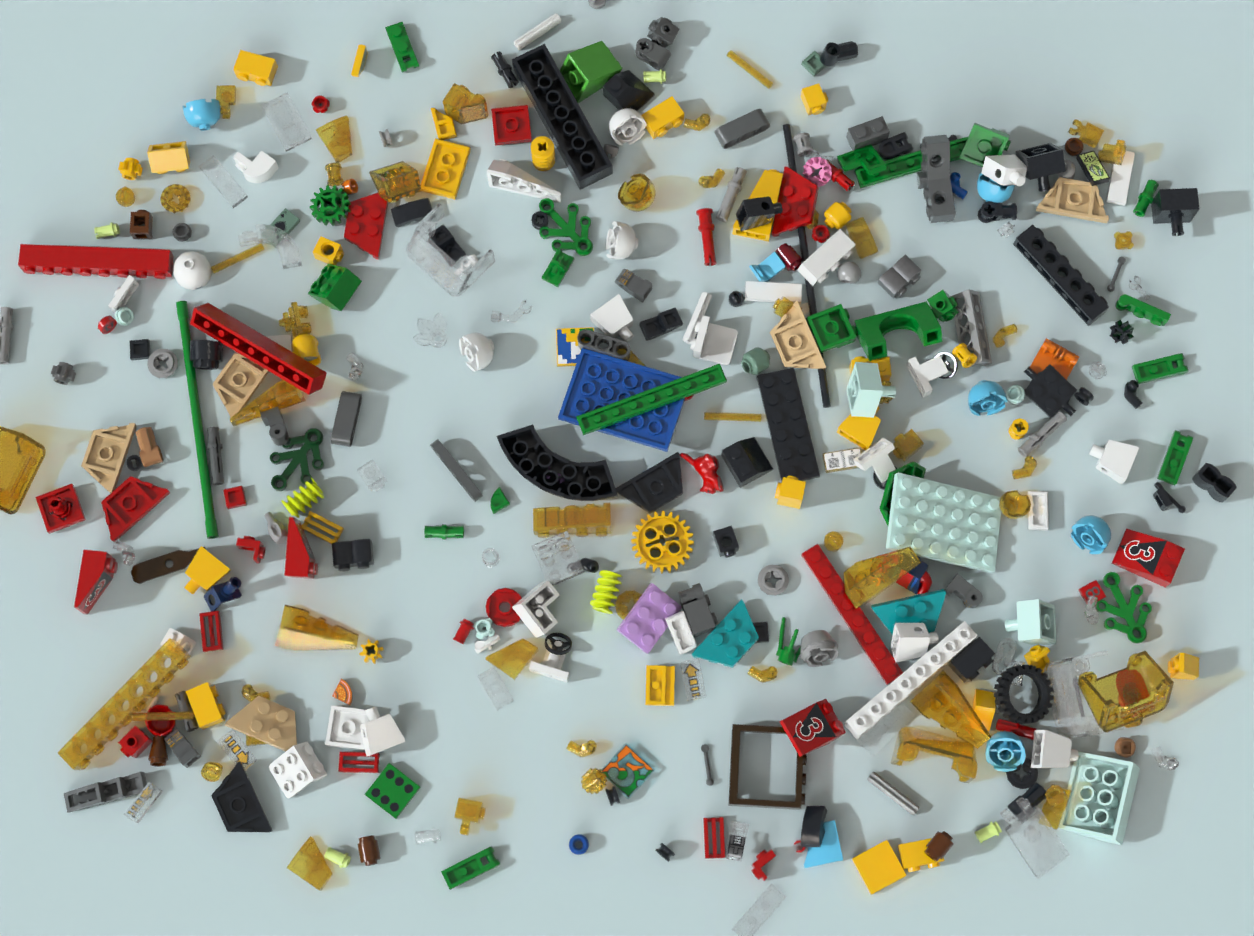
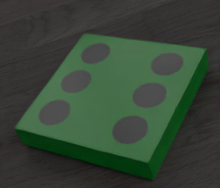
M389 763L364 795L397 819L421 787Z

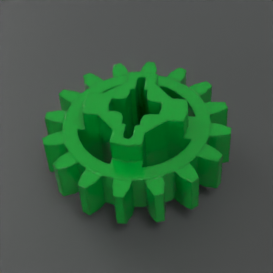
M326 185V190L319 188L320 193H314L316 198L310 200L314 204L310 206V209L313 211L311 214L319 223L322 222L325 226H327L328 222L332 226H334L335 221L341 223L340 218L346 219L345 212H350V209L347 207L351 205V202L347 200L349 196L344 193L342 188L338 190L336 185L332 189L329 185Z

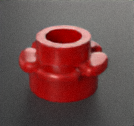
M316 96L312 101L314 112L325 113L330 106L329 100L324 96Z
M818 225L812 230L813 240L819 243L826 242V239L830 237V232L824 225Z

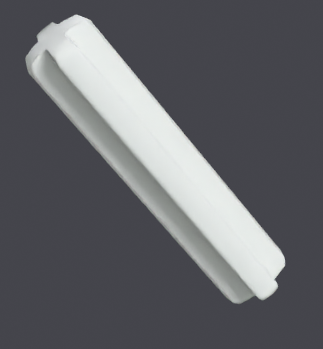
M557 13L553 14L514 41L515 47L518 50L523 49L560 24V16Z
M708 292L701 294L683 337V341L687 344H691L693 338L696 337L698 333L695 332L697 321H701L702 316H705L712 299V295Z

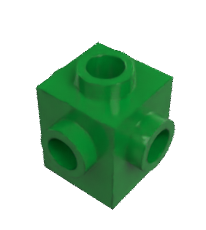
M944 290L927 299L936 319L938 318L942 322L952 320L959 313L956 308L958 306L957 301Z

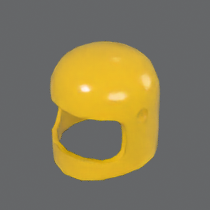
M301 334L292 340L291 349L293 353L301 358L317 357V359L308 361L315 366L321 363V356L317 348L319 343L315 336Z

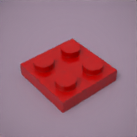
M528 105L491 109L495 146L532 142Z

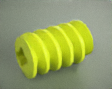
M312 477V484L308 481L305 482L306 489L299 486L300 493L293 491L294 498L288 495L286 496L287 503L281 500L292 516L294 515L299 518V510L306 513L304 506L311 509V501L317 504V497L324 499L323 491Z
M602 570L599 572L602 578L597 579V583L600 585L595 586L594 589L597 592L592 595L596 600H591L590 604L596 611L613 614L608 608L615 606L611 599H617L613 592L620 591L615 585L622 584L617 578L623 576L611 571Z

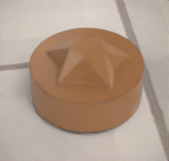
M1121 737L1116 741L1115 752L1119 756L1128 758L1134 754L1136 745L1132 739Z

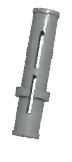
M736 167L731 181L728 182L727 192L716 216V219L719 221H728L729 214L738 192L742 189L741 185L747 173L743 168Z
M1 307L0 364H9L11 330H13V308Z
M1058 411L1035 434L1032 433L1029 436V439L1018 448V452L1023 457H1027L1036 447L1039 448L1049 435L1067 421L1065 415Z

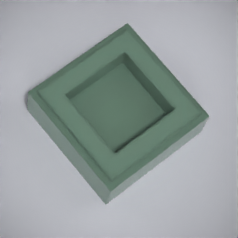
M816 51L812 52L801 63L812 76L817 75L826 67L821 63L820 55Z

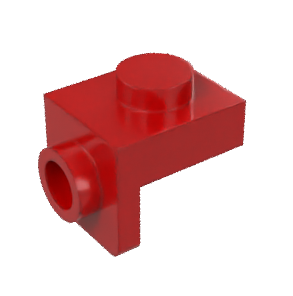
M251 536L237 538L236 546L239 549L254 551L253 560L256 563H260L261 558L264 559L266 548L263 547L264 545L261 541H257Z
M765 849L756 856L758 860L751 865L753 867L751 871L758 880L760 878L763 881L767 879L761 868L776 857L772 849L768 852Z

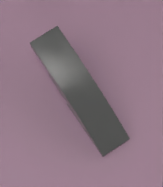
M138 772L125 777H117L64 793L67 813L141 794L144 790L148 789L145 773Z

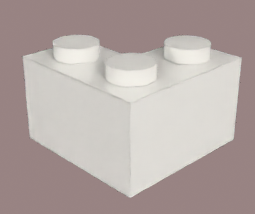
M549 580L539 583L512 608L533 635L539 637L546 634L558 623L547 609V606L560 595Z

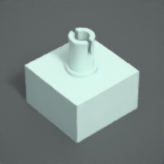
M855 362L846 388L851 416L874 418L881 397L895 398L896 387L882 385L878 363Z
M1039 599L1018 601L1017 619L1005 621L1006 631H1018V641L1033 646L1056 644L1055 605Z

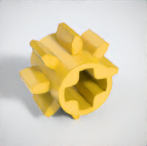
M125 158L124 162L119 163L118 168L122 177L128 180H135L137 176H141L143 169L139 161L134 158Z
M368 639V644L360 645L363 648V652H360L359 655L366 656L364 659L365 663L372 660L376 664V659H383L380 652L384 648L377 647L379 645L378 640L375 643H371ZM369 649H370V650H373V649H374V650L376 651V653H375V654H372V653H371L370 656H369L368 650H369Z

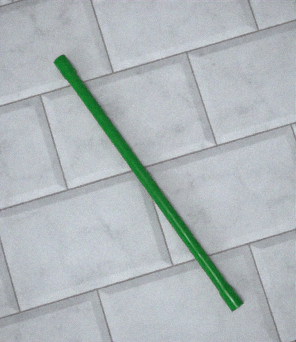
M187 301L176 302V308L180 324L204 504L207 539H215L219 536L213 506L196 371L193 367V361H189L191 334Z

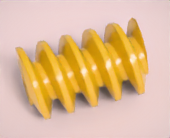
M539 136L533 139L531 143L533 166L539 171L550 170L556 160L552 140L546 136Z

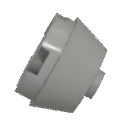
M812 631L801 639L800 657L804 662H807L809 667L823 666V661L828 659L833 661L837 658L838 644L827 631Z

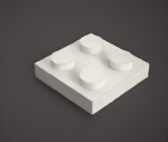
M331 705L325 745L365 750L360 725L369 722L366 711L364 709Z

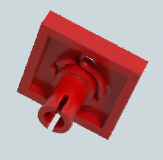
M73 484L36 497L46 530L49 534L86 520Z

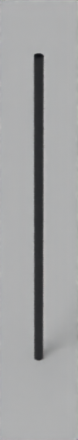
M790 124L783 125L788 166L797 173ZM800 226L797 229L803 263L809 257L805 226ZM805 279L811 316L817 313L814 287ZM818 369L823 408H828L831 405L826 370Z

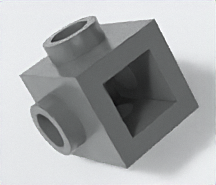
M661 17L650 23L648 27L650 31L647 37L652 39V42L665 48L673 43L679 28L673 25L672 21L668 18Z

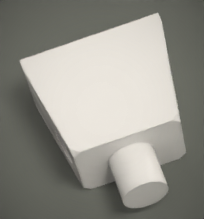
M1015 154L986 156L981 173L1000 185H1017L1020 187L1026 181L1027 166Z
M619 294L590 314L591 322L607 336L616 338L620 335L625 342L634 337L633 333L629 330L633 326V318Z
M1108 440L1104 448L1093 444L1089 455L1099 458L1096 469L1118 483L1123 484L1128 477L1139 447Z
M895 623L890 646L895 663L924 656L927 653L928 645L938 644L937 632L928 633L924 623Z
M376 706L365 710L369 722L361 724L360 727L366 756L405 742V738L390 714L380 717Z
M1034 730L1031 768H1068L1070 761H1077L1079 756L1078 750L1071 749L1072 741L1069 738L1048 730Z

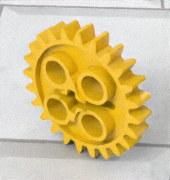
M655 511L653 518L647 514V521L641 518L642 526H635L638 532H632V535L636 537L631 539V543L636 544L632 547V551H638L635 554V558L641 557L639 564L646 563L645 569L652 566L653 572L660 568L661 574H663L664 569L671 573V567L678 570V563L683 566L685 565L683 558L690 559L687 553L693 552V549L688 547L694 545V541L689 540L693 537V533H687L690 530V526L684 527L686 520L679 522L680 515L672 518V512L665 516V512L662 511L661 516H658V513ZM667 527H672L675 532L672 535H668L664 530ZM653 531L656 533V537L648 539L646 533ZM660 539L666 541L664 546L659 543ZM646 544H654L650 547H646ZM676 545L680 550L677 553H671L669 547ZM652 550H659L661 555L654 558L650 555V552Z

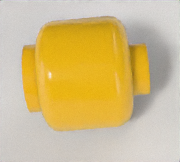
M834 202L824 212L826 219L824 222L830 229L836 228L839 230L851 220L850 213L852 211L844 202Z

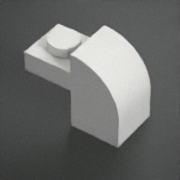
M263 151L253 161L239 152L233 157L236 162L235 166L243 172L246 180L252 183L267 181L279 168L276 160Z

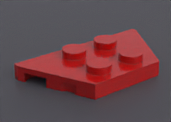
M786 166L784 167L778 202L782 204L783 212L775 215L772 229L773 237H777L785 231H793L800 226L812 224L819 190L817 185Z
M380 192L351 201L344 233L345 240L355 244L359 249L366 251L377 260H379L389 200V194L381 196Z
M130 476L101 502L111 535L110 539L115 543L168 496L170 492L165 488Z

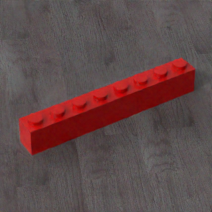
M20 244L18 266L26 274L42 272L46 275L61 273L71 276L74 273L82 276L98 274L102 277L117 275L122 278H127L130 275L138 278L153 276L157 279H165L166 277H172L174 256L170 250Z
M210 303L194 308L190 325L308 395L323 388L327 374L324 370Z

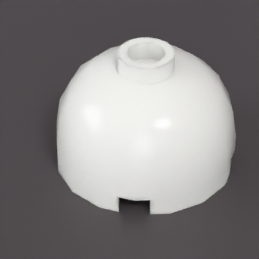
M632 108L617 111L609 121L610 134L615 143L623 145L626 142L629 145L635 143L645 134L644 128L645 126L647 127V123L642 115Z
M614 221L612 222L614 227L613 229L609 228L606 238V249L610 248V254H607V257L619 260L629 257L634 249H637L638 238H636L633 228L628 224Z
M185 252L178 256L174 262V277L179 285L185 289L195 290L209 282L212 275L211 265L207 258L199 252Z
M476 332L460 338L462 356H467L469 361L466 364L472 371L481 370L491 363L493 350L495 349L491 339Z

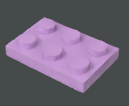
M650 583L619 625L617 631L648 654L668 627L665 618L678 613L682 606L656 585Z

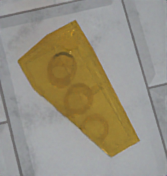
M289 605L284 606L275 646L294 651L356 649L358 634L339 625L332 626L325 622L326 619L322 617L319 619L309 615L310 612L305 609Z

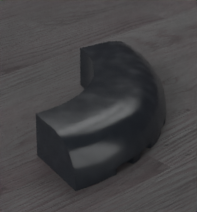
M533 424L497 436L501 449L512 466L526 480L545 492L577 501H598L618 496L606 460L581 463L570 461L552 452L540 439Z

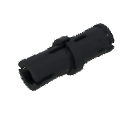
M496 52L498 58L494 53L491 59L497 66L499 75L504 78L508 88H513L512 82L514 86L519 82L511 71V65L507 64L502 52Z

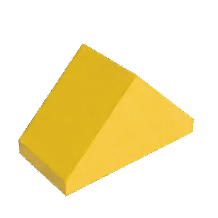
M975 689L969 728L990 731L996 709L995 692Z

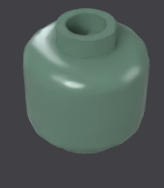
M759 347L748 351L743 355L741 362L744 371L757 375L766 370L770 365V355L766 350Z

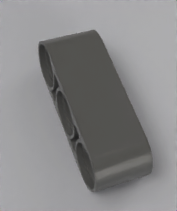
M756 109L720 126L714 133L722 148L727 149L765 131L770 127V124L762 109Z
M587 329L581 330L578 333L577 341L580 349L584 348L625 361L629 360L630 345L627 342ZM584 337L591 339L589 343H583L581 340ZM601 343H607L609 347L607 349H601L599 345ZM619 349H625L627 353L624 355H620L617 353V351Z
M341 392L331 435V444L351 447L362 394Z

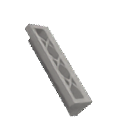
M968 289L952 295L956 301L964 297L965 302L962 309L956 306L959 313L954 317L959 344L965 343L964 337L967 332L970 333L971 340L969 344H966L969 351L972 350L977 356V360L972 366L992 364L979 292ZM964 314L968 318L965 327L961 325V319Z

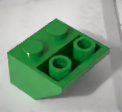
M328 264L322 269L317 281L311 285L308 295L331 309L342 311L362 281L349 269Z

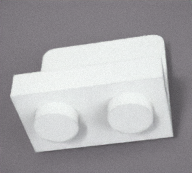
M702 316L701 321H697L695 332H698L697 338H693L690 349L693 350V357L722 365H729L738 331L709 323L710 317Z
M307 741L292 746L269 765L270 771L287 798L293 797L311 782L320 780L327 775L322 763L318 760L313 748Z

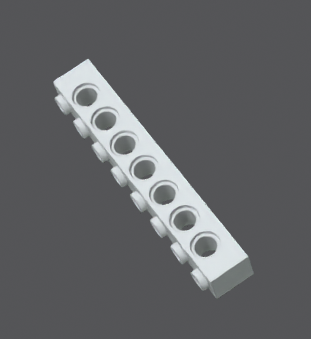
M964 621L845 722L847 729L858 740L975 641L978 635Z

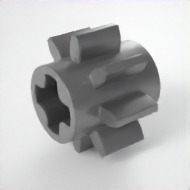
M59 362L57 366L53 365L51 374L54 377V381L62 385H68L69 381H74L76 373L74 372L75 370H72L73 366L65 362Z

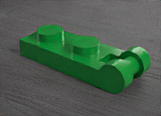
M403 22L385 27L401 72L403 73L411 67H419Z
M1126 294L1121 295L1115 305L1117 310H1128L1134 316L1146 318L1157 326H1165L1171 316L1170 313Z
M1183 353L1132 366L1138 384L1189 372L1188 367L1183 362L1185 359ZM1173 362L1176 363L1177 368H1173Z
M1177 430L1172 434L1157 479L1174 486L1178 482L1193 441L1192 436H1184ZM1177 442L1184 443L1183 447L1177 445Z
M488 847L441 871L449 889L451 890L501 865L493 854L495 852L493 847ZM486 857L489 863L483 866L481 859Z

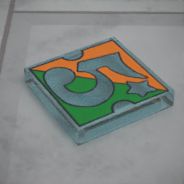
M625 743L599 773L629 799L655 769L631 746Z

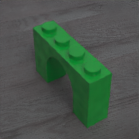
M927 301L854 320L857 338L869 361L888 356L886 340L883 336L893 330L908 329L915 332L924 346L942 342L941 326Z

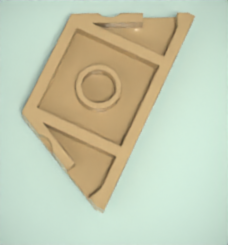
M1059 177L1036 208L1038 212L1101 223H1108L1109 217L1103 208L1104 203L1099 196L1097 185L1091 186L1090 182Z
M796 301L791 309L780 319V322L770 331L784 367L826 369L827 367L798 301Z
M237 353L233 354L213 382L216 392L234 421L269 373L268 370Z
M129 423V425L121 427L113 426L108 429L93 430L81 467L110 493L115 490L137 427L135 423Z
M257 696L225 724L227 727L285 752L292 746L297 745L295 711L261 696Z

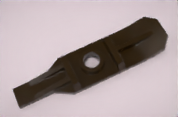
M199 549L189 552L177 550L134 565L131 570L133 581L142 584L151 579L185 569ZM168 561L173 562V566L170 568L166 566Z

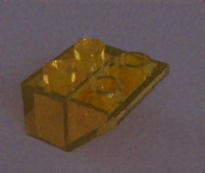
M454 83L443 99L445 114L460 124L488 117L485 98L480 94H473L464 85L459 86Z

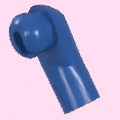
M953 172L950 175L952 193L964 199L968 191L960 187V174Z

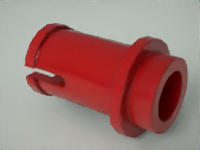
M466 619L459 622L461 625L455 637H453V640L463 645L471 629H474V623Z

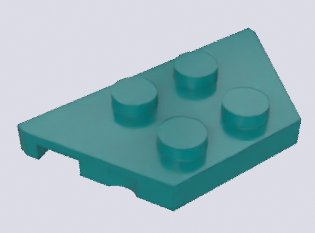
M941 589L871 605V608L892 635L895 623H924L928 633L935 631L946 591Z
M742 599L691 654L693 658H701L733 668L759 640Z

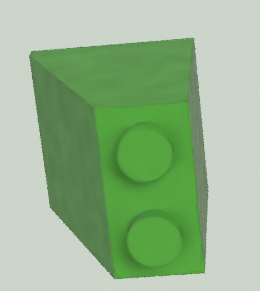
M599 41L568 53L560 68V72L577 103H580L602 89L603 85L615 74L620 73L623 68L604 42Z

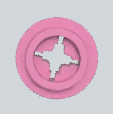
M813 157L807 160L803 166L805 178L818 187L829 182L832 169L824 158ZM813 168H822L819 172L820 177L818 175L812 176L815 172Z

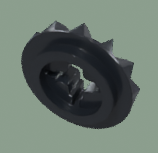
M1025 757L1024 763L1017 766V769L1006 772L1007 780L1013 787L1019 789L1029 788L1037 781L1038 769L1031 768V760ZM1021 767L1024 772L1030 773V775L1023 776L1022 781L1020 775L1014 773L1019 771Z

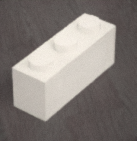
M839 229L800 265L798 271L812 286L817 282L821 284L828 277L827 273L830 270L834 272L841 265L839 262L843 258L847 260L854 253L852 249L856 244Z

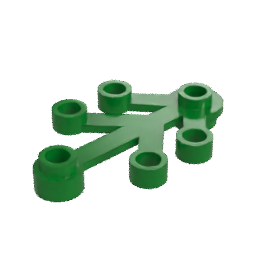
M549 198L542 199L539 203L540 211L549 215L561 229H552L544 226L539 231L540 237L543 239H548L550 236L570 237L573 242L554 240L552 242L553 251L557 252L558 249L561 251L562 249L575 250L581 256L589 255L593 250V243L588 239L591 219L588 216L581 217L580 226L582 229L580 237L575 232L576 215L579 212L578 205L575 203L568 205L569 220L567 224L554 210L553 201ZM545 206H549V207H550L549 210H544L543 208H544ZM575 207L576 211L572 212L570 208ZM587 220L589 223L584 225L582 221ZM544 230L549 232L547 235L542 234ZM558 243L561 247L555 248L554 245ZM582 245L587 246L585 250H582L580 247Z
M1115 572L1107 573L1103 578V583L1107 588L1111 589L1119 608L1108 604L1105 600H1099L1095 604V608L1098 612L1106 611L1124 618L1128 626L1118 623L1114 618L1110 617L1104 621V627L1107 630L1115 629L1127 634L1128 639L1133 643L1143 642L1147 637L1144 624L1148 614L1152 611V606L1147 602L1142 603L1139 606L1140 615L1137 622L1133 617L1139 596L1143 594V588L1140 585H1134L1130 589L1131 597L1127 605L1118 586L1120 583L1119 575ZM1112 578L1114 583L1109 584L1107 579ZM1134 588H1138L1140 593L1135 594ZM1099 603H1103L1105 605V608L1100 609L1098 606ZM1142 606H1147L1148 612H1144ZM1107 621H1112L1113 627H1109ZM1138 631L1140 636L1135 637L1133 632Z

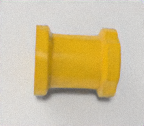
M965 343L959 344L952 351V354L962 362L964 368L971 367L977 360V356L967 349Z
M1016 419L1009 427L1008 433L1011 438L1019 440L1025 436L1029 425L1024 419ZM1017 426L1020 427V432L1017 431Z

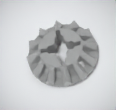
M159 349L150 355L147 363L148 369L157 378H167L170 375H174L175 370L178 368V359L172 351ZM158 359L162 360L163 362L167 360L166 364L168 368H164L163 366L159 368L160 363Z
M768 565L758 575V585L761 591L767 595L776 596L783 593L789 583L787 572L778 565ZM771 573L775 579H781L776 582L775 588L771 582H765L770 579Z

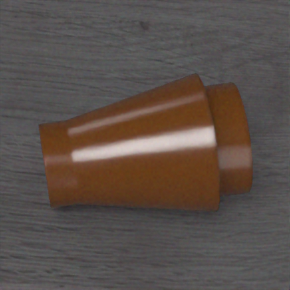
M163 736L153 737L148 758L151 766H165L166 761H168L165 737Z

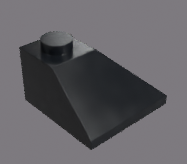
M630 70L615 74L603 85V96L618 110L632 108L638 111L655 95Z

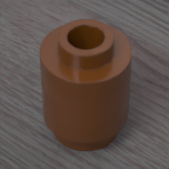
M937 831L926 845L925 854L937 862L954 845L951 841L953 838L945 831L942 833Z
M375 836L359 838L358 850L361 863H365V866L377 864V860L381 858L378 841L375 840Z

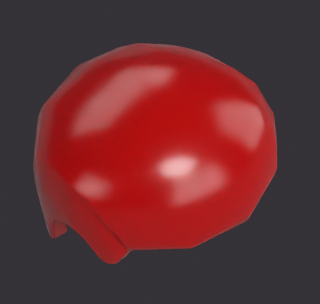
M157 704L146 713L145 724L153 735L165 736L174 729L176 717L167 705Z

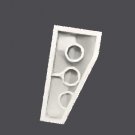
M493 160L487 170L489 187L541 199L549 198L558 203L562 201L559 191L509 163L507 160Z

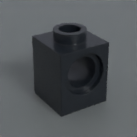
M732 525L713 531V538L720 557L725 555V558L736 555L739 545ZM724 539H729L732 542V545L729 547H724L721 544V541Z

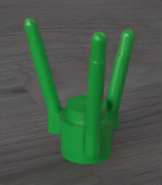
M783 617L776 656H779L777 661L792 666L793 662H797L800 655L801 645L796 653V650L793 649L799 630L795 629L789 647L784 646L783 649L786 618Z

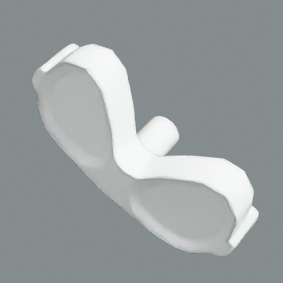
M495 633L492 637L488 636L486 641H477L475 643L477 654L486 648L491 650V645L501 640L499 635Z

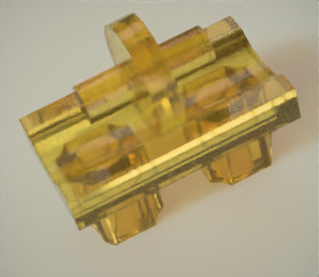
M291 302L288 312L283 313V318L279 320V326L285 327L286 332L292 329L293 339L298 335L311 333L310 323H301L300 318L308 317L307 306H298L297 302Z

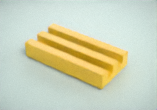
M309 511L308 516L304 520L305 522L302 524L303 530L330 544L337 542L344 530L343 527L312 511ZM312 517L338 530V532L336 533L312 521ZM308 524H311L319 528L320 530L334 536V539H331L307 527Z

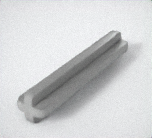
M876 772L870 774L867 780L911 815L917 813L920 807Z

